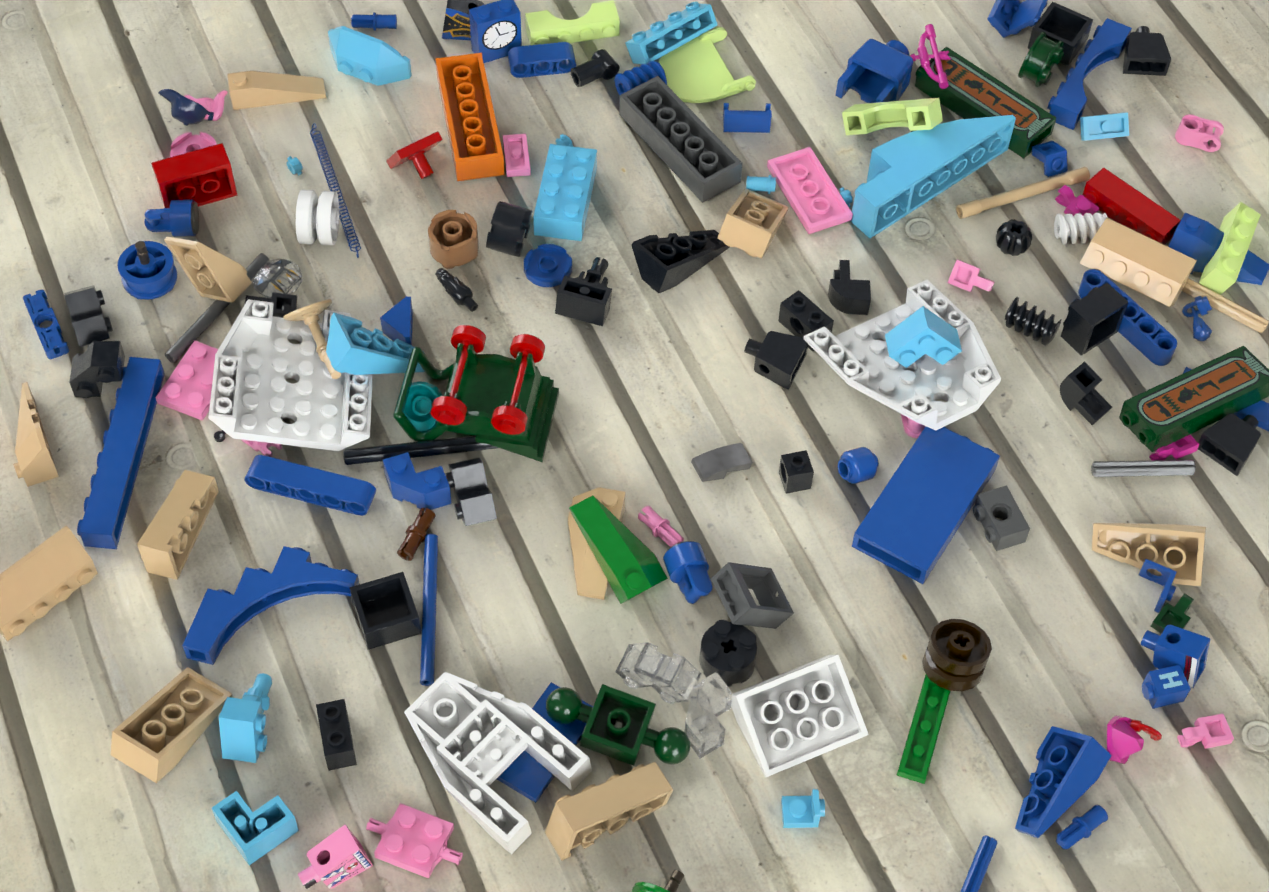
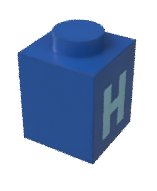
M1180 664L1149 671L1141 687L1143 696L1146 700H1149L1152 709L1184 702L1191 690Z

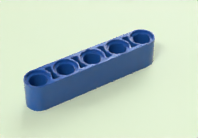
M1096 269L1087 270L1083 275L1078 290L1081 299L1087 296L1095 287L1099 288L1106 283L1111 285L1128 301L1118 332L1155 365L1165 366L1169 364L1177 347L1176 338L1101 271Z
M256 455L244 478L247 485L257 490L360 516L368 513L376 494V488L367 481L265 455Z

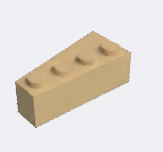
M184 470L180 478L176 480L173 489L137 543L141 559L148 573L178 580L219 492L215 477Z

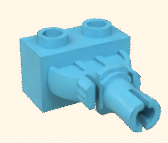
M264 673L258 674L253 687L243 694L242 699L226 698L219 715L223 759L256 763L260 752H265L267 735L263 734L266 724V715L263 713L270 706V698L267 695L272 686L271 676Z

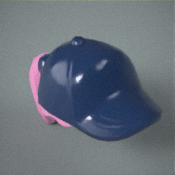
M162 89L158 92V94L171 103L172 117L182 122L185 126L197 124L204 119L208 121L219 120L224 109V98L228 93L224 90L219 92L214 99L209 97L196 99L190 95L183 96L172 89Z

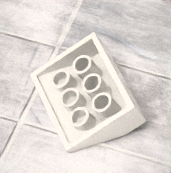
M827 655L727 696L736 721L765 777L869 735L839 655Z

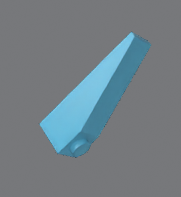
M337 313L332 314L326 353L334 370L353 375L406 373L414 346L399 339L393 342L376 328L372 332L362 327V321ZM417 363L415 372H425L420 364Z

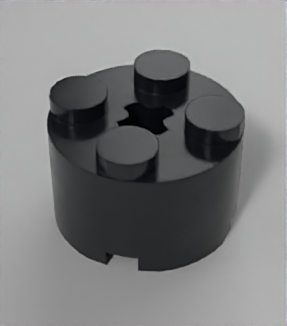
M498 202L491 220L492 226L491 231L488 232L486 248L520 257L524 243H522L523 239H527L530 230L529 223L533 211L506 202Z
M727 620L717 621L704 633L701 640L699 661L705 677L710 682L722 687H730L732 684L747 681L755 667L757 654L756 635L743 625L732 624V622Z

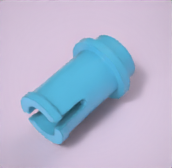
M771 175L768 177L747 176L746 188L751 191H766L770 194L776 190V177H771Z

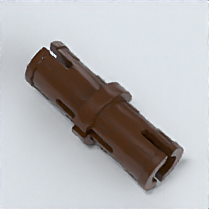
M421 508L413 524L408 526L406 530L407 535L397 551V554L402 559L407 560L408 557V561H411L420 544L425 541L427 530L436 517L432 510L426 508L425 511V508Z

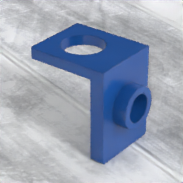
M1145 559L1138 575L1164 586L1154 609L1155 612L1159 613L1165 600L1170 602L1176 586H1173L1172 582L1177 571ZM1148 569H1155L1162 574V576H1155L1148 571Z

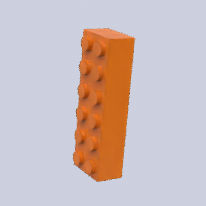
M482 53L435 58L437 80L457 181L504 175L503 151Z

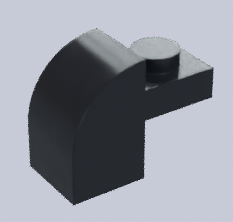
M839 260L838 270L833 271V279H830L828 290L830 303L837 310L846 314L868 315L871 302L870 280H850L849 260Z
M1084 361L1062 381L1060 395L1070 411L1075 407L1091 425H1094L1112 406L1095 389L1102 379Z

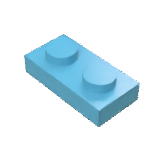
M1128 112L1080 117L1081 140L1129 136Z

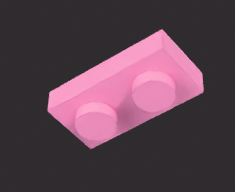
M526 134L503 135L507 177L530 176Z

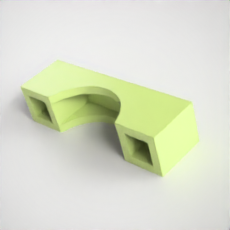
M614 0L592 3L586 15L573 20L557 18L548 10L525 13L526 32L530 45L588 41L619 36L620 19Z
M939 98L854 104L842 112L846 135L868 134L889 127H908L910 131L930 130L943 121Z
M1240 202L1224 216L1219 229L1224 232L1223 240L1214 256L1205 266L1199 284L1221 295L1237 281L1261 214Z

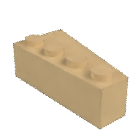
M656 762L646 766L640 764L629 773L621 776L620 774L613 775L605 783L597 786L595 784L589 785L576 795H565L558 799L545 834L561 861L571 856V849L582 845L583 849L594 844V840L603 832L608 831L611 835L620 830L629 818L635 822L666 805L673 788Z

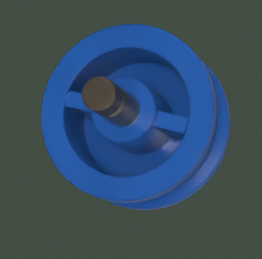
M138 241L126 248L118 259L117 266L122 277L123 287L128 294L137 299L149 300L159 298L170 292L176 284L177 270L174 265L173 255L161 243Z

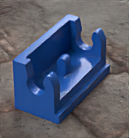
M724 103L723 132L770 133L771 103H766L765 111L728 110L729 103Z

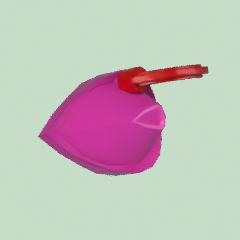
M1116 715L1107 724V751L1112 755L1109 760L1125 764L1130 755L1142 750L1144 739L1137 733L1141 730L1151 735L1150 738L1156 741L1161 740L1162 735L1156 729L1142 724V721Z

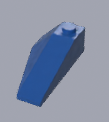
M1184 213L1168 247L1197 260L1190 274H1193V271L1203 273L1205 266L1218 250L1223 240L1224 232L1208 221ZM1248 250L1237 281L1262 285L1269 271V264Z

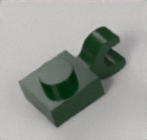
M1184 593L1175 607L1167 602L1150 627L1161 634L1167 625L1184 629L1191 617L1186 615V612L1191 607L1194 599Z

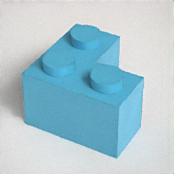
M924 306L885 334L889 357L906 368L925 354L944 365L962 352L957 329Z
M235 791L211 808L217 823L249 866L299 831L295 816L279 795L252 812L240 794Z

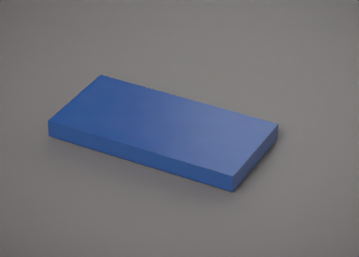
M551 682L532 709L576 746L581 740L587 723L575 720L569 724H559L548 716L546 700L552 691L561 688ZM582 700L583 704L591 706L590 704ZM524 750L497 780L536 803L555 776Z

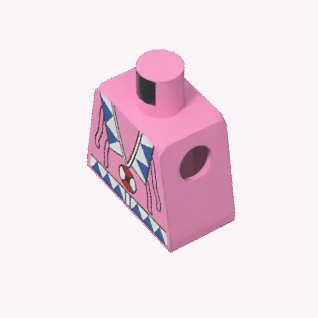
M345 824L307 852V857L312 865L298 873V876L306 889L321 880L331 889L367 870L373 864L359 840Z

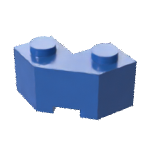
M408 452L383 460L385 478L394 499L401 502L403 500L417 505L419 509L425 508V511L426 508L433 510L452 504L450 486L442 466L416 473Z

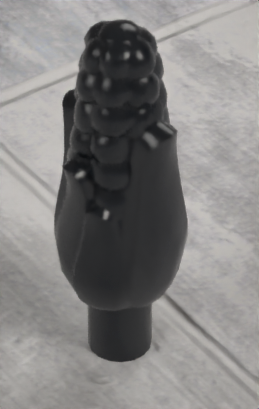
M439 268L436 271L437 279L458 305H465L471 312L478 308V304L472 299L473 293L468 286L443 268Z

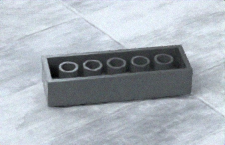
M659 76L620 95L619 115L702 203L741 182L742 162Z

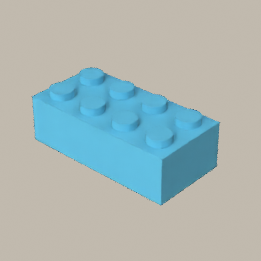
M550 144L533 216L534 235L582 241L597 171L596 149Z

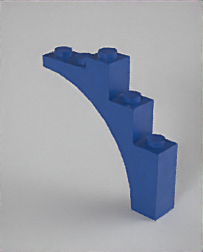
M283 546L273 572L269 573L262 568L252 569L246 567L234 595L223 589H207L182 645L187 659L214 665L225 644L238 629L254 616L274 605L293 598L314 594L351 596L350 587L360 585L358 574L347 569L338 570L330 568L323 563L314 564L311 561L310 552L299 547L290 548Z

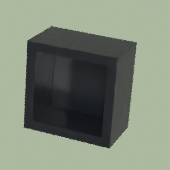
M1052 1L1032 28L1028 49L1032 47L1042 32H1046L1047 38L1057 43L1063 41L1064 55L1060 63L1069 66L1088 40L1093 19Z
M1108 283L1099 288H1093L1087 296L1082 299H1076L1069 305V312L1063 322L1064 327L1061 337L1082 356L1118 332L1128 301Z
M404 572L350 587L352 603L368 650L421 634L419 616Z

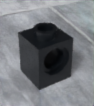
M807 450L781 455L779 475L786 494L811 489L814 470Z

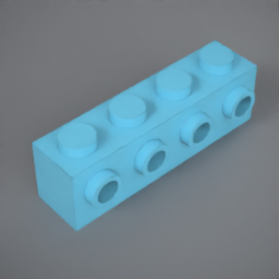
M698 1L689 3L685 6V10L669 14L667 20L655 22L650 25V29L647 31L633 34L632 39L625 42L632 62L634 64H648L649 61L659 59L716 27L718 24L711 4H699Z

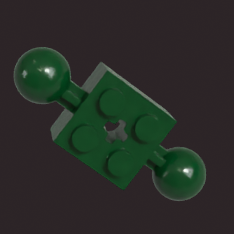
M604 684L601 685L593 707L583 704L579 694L567 687L555 689L546 700L547 714L554 722L569 724L579 720L587 723L581 737L580 746L627 764L635 765L642 744L654 748L658 759L670 765L682 762L690 752V740L681 729L669 727L658 732L648 728L654 714L655 703ZM620 722L622 723V728H615L614 725Z

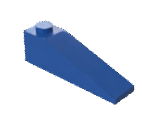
M1052 726L1038 749L1036 759L1039 761L1036 772L1030 775L1031 790L1029 795L1023 799L1015 829L1018 832L1039 838L1098 780L1112 755L1092 736Z

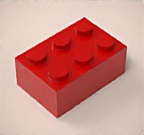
M223 143L151 163L164 208H170L171 200H194L199 207L238 196L231 164Z

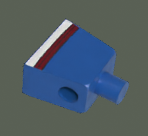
M1167 625L1161 636L1147 630L1142 638L1141 645L1154 651V667L1162 669L1180 664L1189 686L1194 688L1206 667L1210 638L1173 625Z

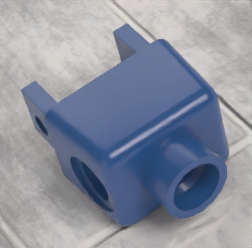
M875 39L867 40L849 58L846 71L838 79L836 96L842 99L848 90L852 89L858 92L861 100L867 103L899 101L910 83L913 67V58L910 56L907 47L896 40H890L886 44Z

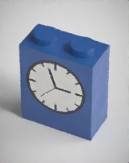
M499 0L469 9L471 49L473 53H482L484 63L507 57L510 49L522 46L521 12L514 0Z

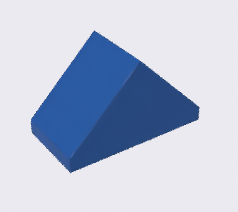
M411 296L402 299L382 315L380 320L382 332L392 341L399 339L412 345L413 309Z

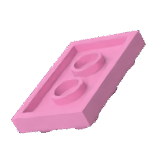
M194 341L156 396L157 404L203 421L210 408L215 354L218 349Z

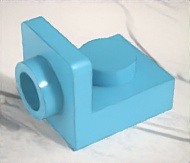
M812 789L811 796H782L781 798L783 828L818 827L820 817H825L824 799H819L818 789Z

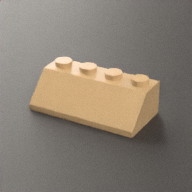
M1106 218L1091 240L1080 264L1090 269L1099 270L1107 277L1171 307L1175 305L1197 260Z
M67 526L56 532L0 574V634L7 642L14 636L23 633L26 627L37 619L43 618L51 608L59 602L68 599L71 593L82 585L89 583L98 574L93 560Z

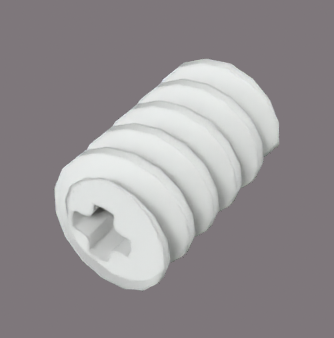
M1076 213L1074 217L1072 214H1066L1065 216L1057 214L1054 221L1056 239L1061 238L1063 245H1066L1068 237H1070L1072 244H1076L1077 237H1080L1081 243L1085 244L1087 237L1090 238V241L1093 239L1105 219L1108 218L1107 214L1095 213L1092 216L1091 213H1085L1083 216L1080 213Z

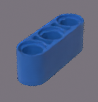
M568 42L519 46L510 49L508 52L510 72L516 78L569 73L572 68L576 67L573 46Z

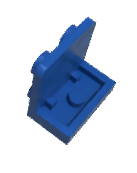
M996 0L987 20L1003 38L1011 34L1015 35L1028 26L1032 27L1038 22L1043 9L1047 6L1048 0H1026L1023 2L1019 0Z

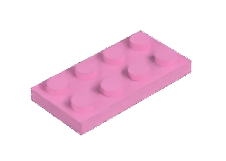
M811 147L768 160L767 168L772 176L776 177L778 186L808 234L852 220L853 213Z

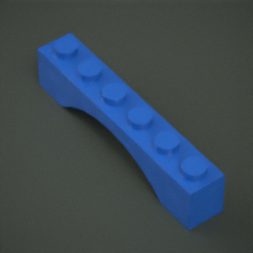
M1108 18L1102 26H1097L1093 35L1094 39L1088 40L1084 49L1085 53L1079 54L1075 63L1076 67L1070 68L1066 77L1067 81L1061 82L1057 90V97L1052 96L1047 109L1050 110V114L1056 117L1055 123L1074 130L1080 117L1083 115L1087 102L1083 80L1097 66L1119 58L1127 45L1132 30L1131 27Z

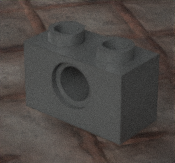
M1007 485L977 495L975 505L973 506L974 516L977 521H981L985 537L989 543L992 542L996 551L1026 542L1030 527Z

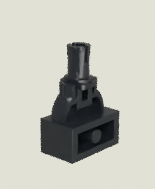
M596 257L591 269L587 270L586 277L584 271L576 278L564 276L557 291L555 314L603 327L610 311L612 288L607 287L608 279L606 277L603 278L609 265L606 259L603 258L600 265H598L600 257Z

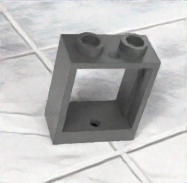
M728 562L711 578L732 624L776 629L794 614L772 568ZM749 589L753 590L760 606L756 605Z

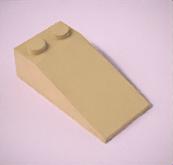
M187 667L112 731L111 756L157 783L178 764L221 712L226 698H232L233 694Z

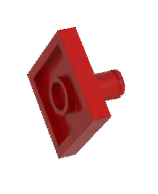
M437 131L396 151L386 162L390 169L407 161H412L420 178L424 179L434 173L424 154L443 139Z

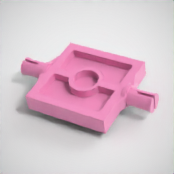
M400 803L394 816L387 824L370 818L367 823L366 830L381 835V840L374 854L375 858L430 878L435 866L442 859L457 865L462 860V852L447 847L448 840L454 830V824Z

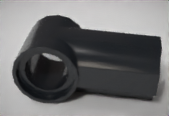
M601 49L593 54L591 60L572 68L571 76L575 85L582 87L601 77L605 80L612 79L618 74L620 66L605 49Z

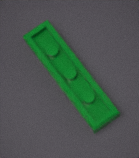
M927 675L924 678L897 772V776L925 784L950 695V690L939 687Z

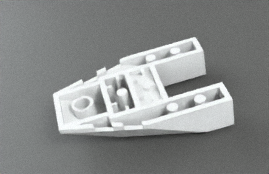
M444 672L404 711L444 788L511 855L532 832L528 821L489 787L525 750L571 791L592 772L590 758L527 704L505 698L503 694L495 691H487L478 687L475 683Z

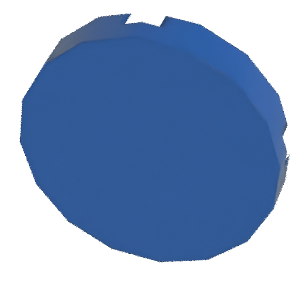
M542 244L537 249H531L524 258V273L527 279L535 285L555 287L561 284L564 276L570 277L572 273V258L563 247L554 244Z

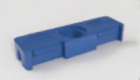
M38 290L36 295L31 296V294L23 296V300L47 358L54 359L69 353V347L62 337L60 325L52 307L50 308L45 291ZM48 320L53 322L51 326L47 328L39 327L40 324L44 321Z

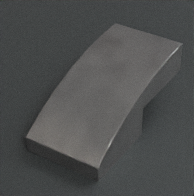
M742 443L716 448L691 460L702 482L724 479L728 472L748 470L753 464Z

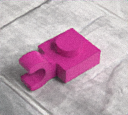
M1064 185L1058 190L1060 195L1055 200L1066 207L1065 214H1072L1074 217L1076 213H1080L1083 216L1085 213H1091L1092 216L1098 213V206L1081 194L1076 198L1070 187Z
M1188 435L1167 446L1160 447L1149 458L1151 460H1166L1168 456L1172 455L1177 460L1196 452L1199 443L1191 435Z

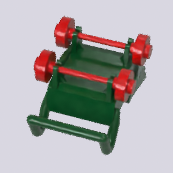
M460 325L453 330L451 344L457 349L456 360L444 370L436 369L420 347L412 349L393 414L395 420L411 439L417 442L434 440L445 431L475 435V441L478 443L490 444L543 462L559 396V388L554 387V380H551L550 377L541 376L538 367L535 366V363L543 359L545 344L541 339L529 334L515 336L510 347V353L515 359L498 354H478L484 349L486 335L474 326ZM417 363L420 364L428 376L437 380L449 379L444 396L437 397L433 401L431 415L437 420L434 428L427 432L416 430L403 413Z

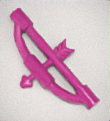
M928 24L925 26V32L919 40L918 55L911 54L910 56L913 58V61L920 59L921 67L924 68L929 77L938 82L941 89H945L949 84L946 73L943 71L941 60H950L951 58L948 56L949 51L938 52L934 26ZM926 38L930 40L933 54L928 55L925 46ZM930 58L935 60L937 75L930 67Z

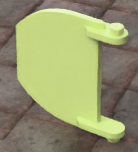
M717 26L659 59L658 62L665 71L667 86L683 102H712L746 90L751 91L755 88L756 81L753 76L734 80L713 43L726 38L727 31L725 28Z

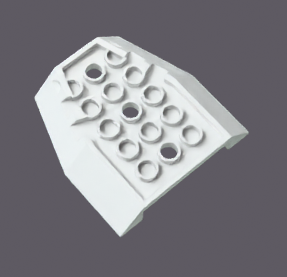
M928 280L907 289L905 304L834 336L824 326L804 336V340L849 386L913 421L934 430H938L977 411L1001 382V377L974 323ZM924 306L957 329L962 352L944 365L925 354L906 368L889 357L885 334ZM910 368V369H914L915 371L913 372V371L905 370V369ZM937 399H943V400H945V401H947V402L944 403V402L935 401V400H937Z
M248 299L215 354L209 419L234 439L340 451L370 437L373 375H353L344 372L341 373L340 378L333 379L326 364L318 356L316 342L309 326L305 325L304 320L288 321L282 317L272 316L274 303ZM324 311L322 323L318 324L326 342H328L332 314L337 313L351 317L350 313ZM289 340H298L300 344H292ZM293 378L297 381V383L291 384L288 383L285 379ZM290 418L295 423L286 424L282 421V419Z

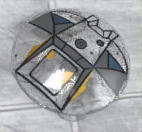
M282 258L268 260L259 267L252 277L254 289L259 294L271 298L272 292L292 294L303 281L298 265Z

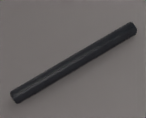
M474 435L346 449L343 452V457L346 465L379 462L407 452L410 458L497 449L498 447L478 443L475 441L476 436Z

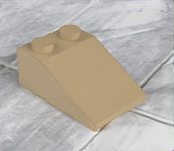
M745 188L728 211L717 239L723 241L727 246L744 250L752 257L762 258L768 250L789 207Z
M166 237L164 239L201 297L233 303L252 283L247 276L246 269L241 264L200 242Z

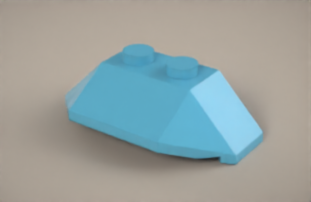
M345 26L332 28L328 31L330 50L338 71L377 86L410 79L412 76L410 59L406 56L402 57L396 49L384 41Z

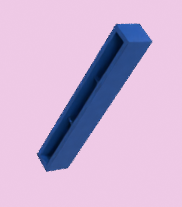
M129 357L127 367L123 369V382L121 388L118 387L116 391V406L110 412L109 430L104 432L103 436L104 448L97 456V472L91 477V493L84 501L83 520H79L77 526V533L81 536L85 547L117 549L157 405L156 396L161 390L165 375L160 359Z

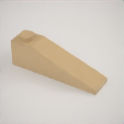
M261 71L227 74L233 110L326 98L323 78Z

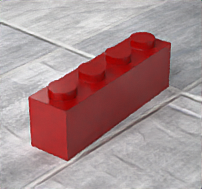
M1102 168L1086 182L1082 195L1098 206L1100 212L1106 213L1108 218L1164 245L1172 239L1181 220L1106 168Z

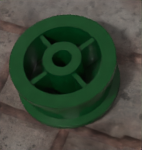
M1042 32L1026 55L1018 77H1027L1036 82V87H1040L1042 83L1047 85L1053 74L1051 69L1054 64L1058 65L1063 58V41L1057 43L1047 38L1046 32Z

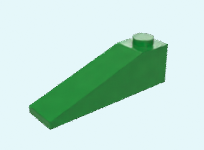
M593 495L569 507L620 604L668 579L655 554Z

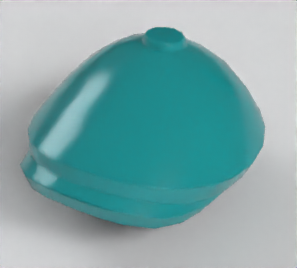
M418 381L411 384L403 411L416 430L420 432H427L436 426L437 420L431 415L433 401L437 397L443 396L437 386L428 382Z

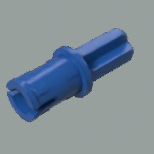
M373 12V15L354 14L351 17V24L353 28H373L374 31L382 28L397 29V15L376 14V12Z
M1094 805L1092 809L1081 817L1073 818L1072 824L1057 834V844L1065 850L1069 849L1083 837L1089 838L1091 831L1108 820L1107 812L1100 805Z

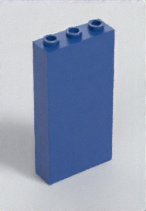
M945 426L938 430L925 427L856 530L852 547L924 584L976 502L977 495L983 491L995 472L1000 455L994 453L989 448H984L972 442L966 436H961L947 429Z

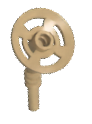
M332 300L320 301L284 315V320H304L305 325L309 326L316 342V351L320 360L326 364L333 379L340 378L341 373L334 370L326 353L327 342L318 324L320 320L318 315L332 304Z

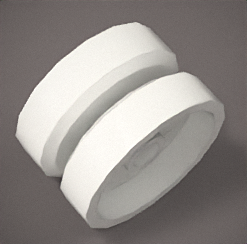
M300 190L296 206V235L299 244H313L318 237L321 245H335L339 230V199L337 192L323 191L318 199L314 190Z

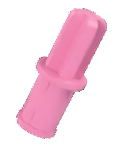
M650 506L642 509L646 514L645 516L641 512L638 514V519L652 530V534L655 537H660L668 546L672 547L684 541V538L670 526V521L661 518Z

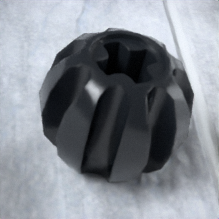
M1011 219L1001 224L997 230L996 244L1004 254L1018 256L1029 249L1032 241V232L1025 222Z

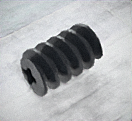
M1016 297L1006 312V327L1011 328L1015 325L1016 332L1019 333L1024 329L1026 337L1033 333L1034 341L1042 338V344L1048 345L1055 337L1062 319L1054 323V314L1046 319V310H1042L1037 315V306L1034 305L1030 310H1027L1028 302L1025 301L1019 306V297Z

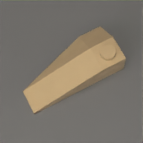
M28 382L22 383L15 447L18 462L13 465L18 479L24 478L27 487L57 478L59 475Z
M599 487L574 496L571 506L593 495L620 522L623 520L626 496L624 491ZM569 512L568 528L577 595L604 600L608 580L573 515Z
M1093 523L1092 550L1119 562L1130 564L1140 570L1145 559L1177 571L1172 584L1201 586L1206 527L1179 524ZM1148 569L1151 574L1162 576L1159 571Z

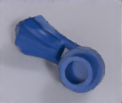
M1200 295L1194 298V302L1184 306L1182 312L1186 317H1194L1193 338L1198 341H1206L1210 337L1212 330L1202 318L1198 317V314L1204 316L1212 308L1207 296L1201 297ZM1189 308H1191V310H1192L1191 313H1188V312H1187V310H1188Z

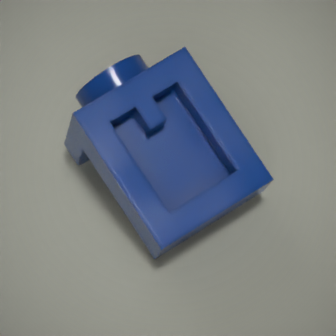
M1054 141L1032 146V155L1044 163L1045 176L1051 177L1067 172V150Z

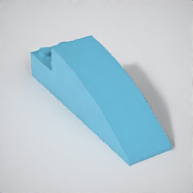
M1014 115L950 121L938 124L930 130L910 132L872 149L867 183H862L855 190L851 222L871 239L1007 151L1016 117Z

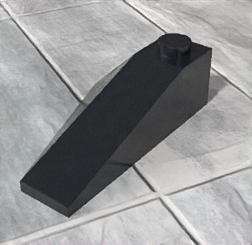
M716 230L693 231L689 233V236H678L676 233H669L666 238L649 235L634 241L631 245L641 279L657 293H662L677 286L730 248V246L717 239L719 233Z

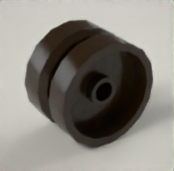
M963 619L941 621L934 627L922 660L923 669L928 678L939 687L950 691L973 689L981 681L992 650L991 640L983 629L972 622Z

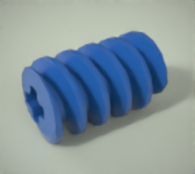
M656 61L641 64L640 67L626 70L623 74L618 73L614 80L619 96L656 76H659L667 85L665 71L660 63Z

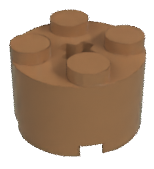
M446 210L432 218L431 224L428 226L429 247L432 257L446 269H452L455 266L467 264L477 258L479 249L477 223L470 214L466 212L464 214L457 213L456 210Z

